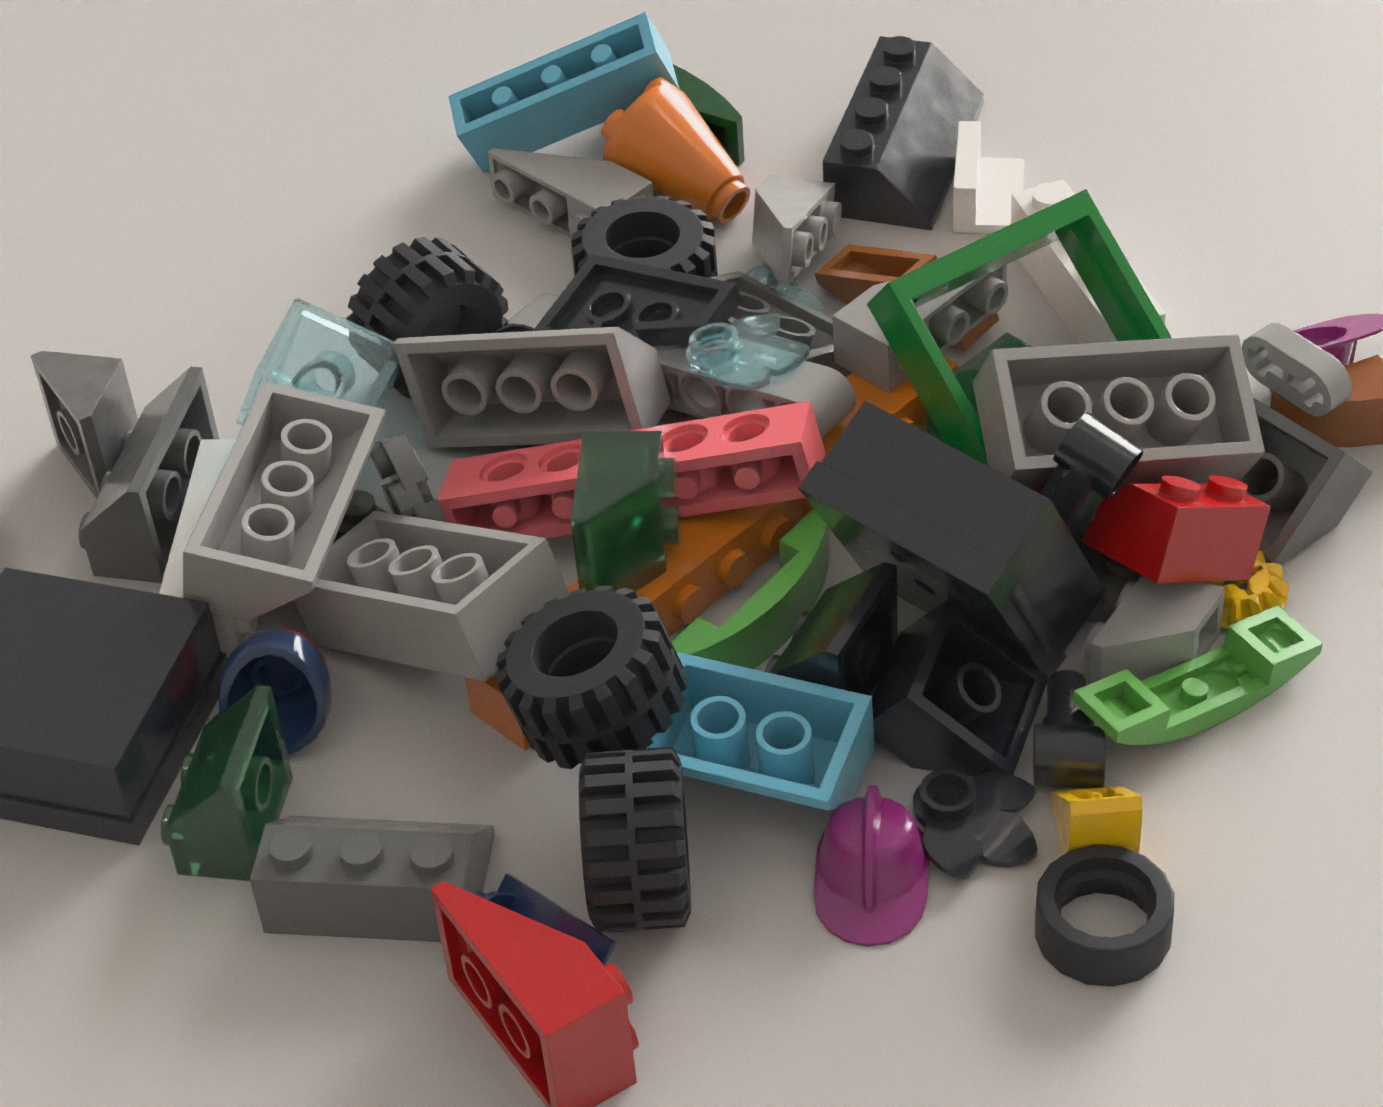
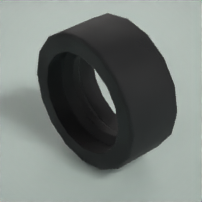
M1096 844L1070 850L1051 862L1037 883L1035 938L1043 957L1061 974L1087 985L1114 987L1139 981L1160 966L1171 947L1175 893L1165 872L1142 854L1122 846ZM1094 893L1112 894L1135 903L1147 914V923L1133 933L1117 937L1092 936L1070 925L1061 916V908L1077 897Z

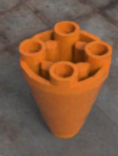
M658 77L652 80L646 86L642 95L626 110L618 109L614 111L604 122L601 134L607 139V142L604 146L603 160L613 161L651 181L653 184V195L657 197L659 195L671 197V201L675 202L680 200L692 204V210L700 209L707 215V219H717L722 224L732 221L746 206L750 198V189L744 185L743 175L687 95L664 78Z

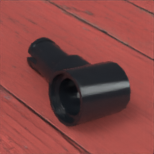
M1060 670L1051 674L1048 678L1047 715L1043 718L1041 724H1034V786L1104 787L1105 732L1098 725H1095L1094 721L1072 702L1074 691L1086 686L1085 677L1077 671Z

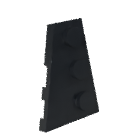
M592 254L533 331L620 327L650 346L712 343L743 300L736 283Z

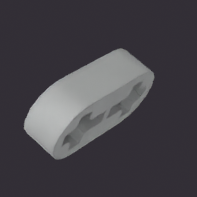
M1270 323L1243 341L1242 352L1246 368L1258 382L1304 412L1315 417L1324 416L1350 398L1352 381L1343 364L1333 355L1290 328L1279 323Z

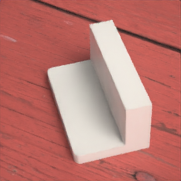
M959 121L953 187V233L992 234L1011 224V193L1023 190L1024 160L1022 158L981 157V121Z

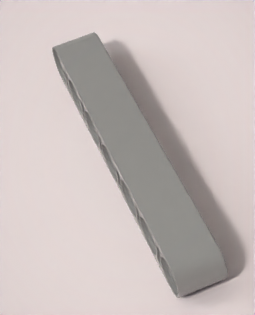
M542 293L510 318L507 325L524 324L535 328L558 299L559 295ZM717 337L712 343L652 346L657 350L671 399L668 408L704 419L811 401L821 439H823L856 406V395L847 378L837 370L827 366Z

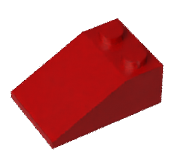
M1212 475L1209 476L1207 483H1196L1182 477L1163 476L1159 484L1122 485L1112 498L1106 499L1081 542L1157 584L1250 580L1271 506L1246 494L1248 486L1233 478Z
M442 881L430 888L448 979L546 1107H596L637 1083L633 1050L639 1047V1041L629 1021L627 1008L629 1004L633 1003V995L626 978L615 964L609 963L604 966L587 944L579 939Z

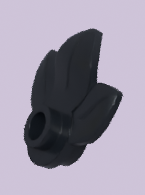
M951 768L938 769L929 773L922 780L913 795L914 816L926 828L923 837V848L929 860L940 871L950 877L966 880L975 872L980 860L990 866L1013 867L1034 859L1038 851L1035 837L1017 813L1032 801L1036 794V788L1015 775L1010 776L995 771H989L973 778L960 770Z

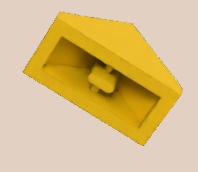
M1120 785L1051 791L1052 808L1062 855L1070 850L1095 844L1122 846L1139 853L1143 813L1141 795Z

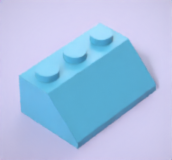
M677 652L687 678V689L682 692L685 701L681 711L670 715L673 724L665 733H657L651 738L653 744L646 749L673 747L681 760L683 776L830 811L855 798L875 749L872 696Z

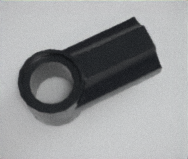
M1089 412L1085 413L1074 424L1059 445L1053 457V461L1057 463V466L1040 493L1052 501L1077 544L1088 531L1106 499L1109 500L1117 493L1143 455L1142 449Z

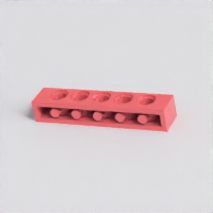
M811 401L452 460L436 499L448 523L552 538L802 499L805 496L798 489L799 485L816 461H823L826 457V452Z

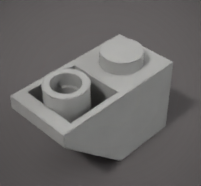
M1143 575L1137 582H1127L1119 595L1114 613L1106 623L1097 622L1087 638L1084 657L1090 660L1088 685L1125 669H1128L1137 679L1142 681L1208 653L1221 633L1225 588L1210 582L1157 584Z

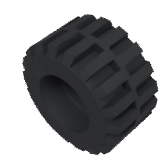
M647 195L635 196L634 199L624 200L621 198L611 201L610 206H600L591 211V217L583 218L577 225L578 231L574 232L571 238L574 277L592 254L707 278L718 276L715 231L712 222H707V215L700 209L692 210V204L683 200L675 202L671 201V197L659 195L656 198H650Z
M426 237L414 238L410 246L404 242L394 246L392 254L387 257L381 255L373 262L374 269L368 275L365 273L362 275L357 283L360 286L358 293L350 297L348 308L353 312L346 317V330L351 333L348 341L351 348L357 352V356L402 396L411 399L393 346L397 338L495 333L496 330L508 324V320L503 315L509 308L507 299L502 296L504 290L501 285L456 246L450 245L441 238L435 237L430 241Z
M598 586L593 591L586 592L585 588L571 591L570 595L558 600L556 597L544 604L545 608L539 612H531L521 621L522 627L510 633L504 642L507 649L498 654L496 666L499 673L495 675L497 685L532 750L535 749L539 758L547 763L556 761L560 768L573 769L578 764H582L586 753L646 749L653 744L651 739L657 733H665L673 724L670 715L682 709L685 701L682 692L687 689V678L683 671V665L652 603L645 596L638 598L634 590L624 587L614 591L612 586Z
M673 747L586 753L579 770V822L584 889L589 919L595 929L601 933L685 927L691 914V885L681 760Z

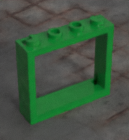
M1087 189L888 282L867 303L868 308L944 442L987 466L988 461L980 420L916 309L917 307L1059 240L1117 342L1172 338Z

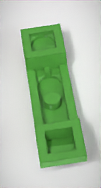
M814 508L779 540L780 570L720 627L698 616L672 641L676 653H685L755 669L788 641L793 634L799 616L804 611L811 612L828 572L830 557L829 527Z
M1277 605L1229 625L1222 647L1142 681L1137 679L1128 669L1122 670L1075 690L1072 702L1116 743L1153 745L1170 742L1212 728L1260 702L1310 664L1321 653L1323 643Z

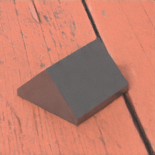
M39 351L30 356L56 444L97 499L101 492V484L105 473L109 470L112 471L122 452L126 433L129 430H133L138 421L123 361L121 358Z

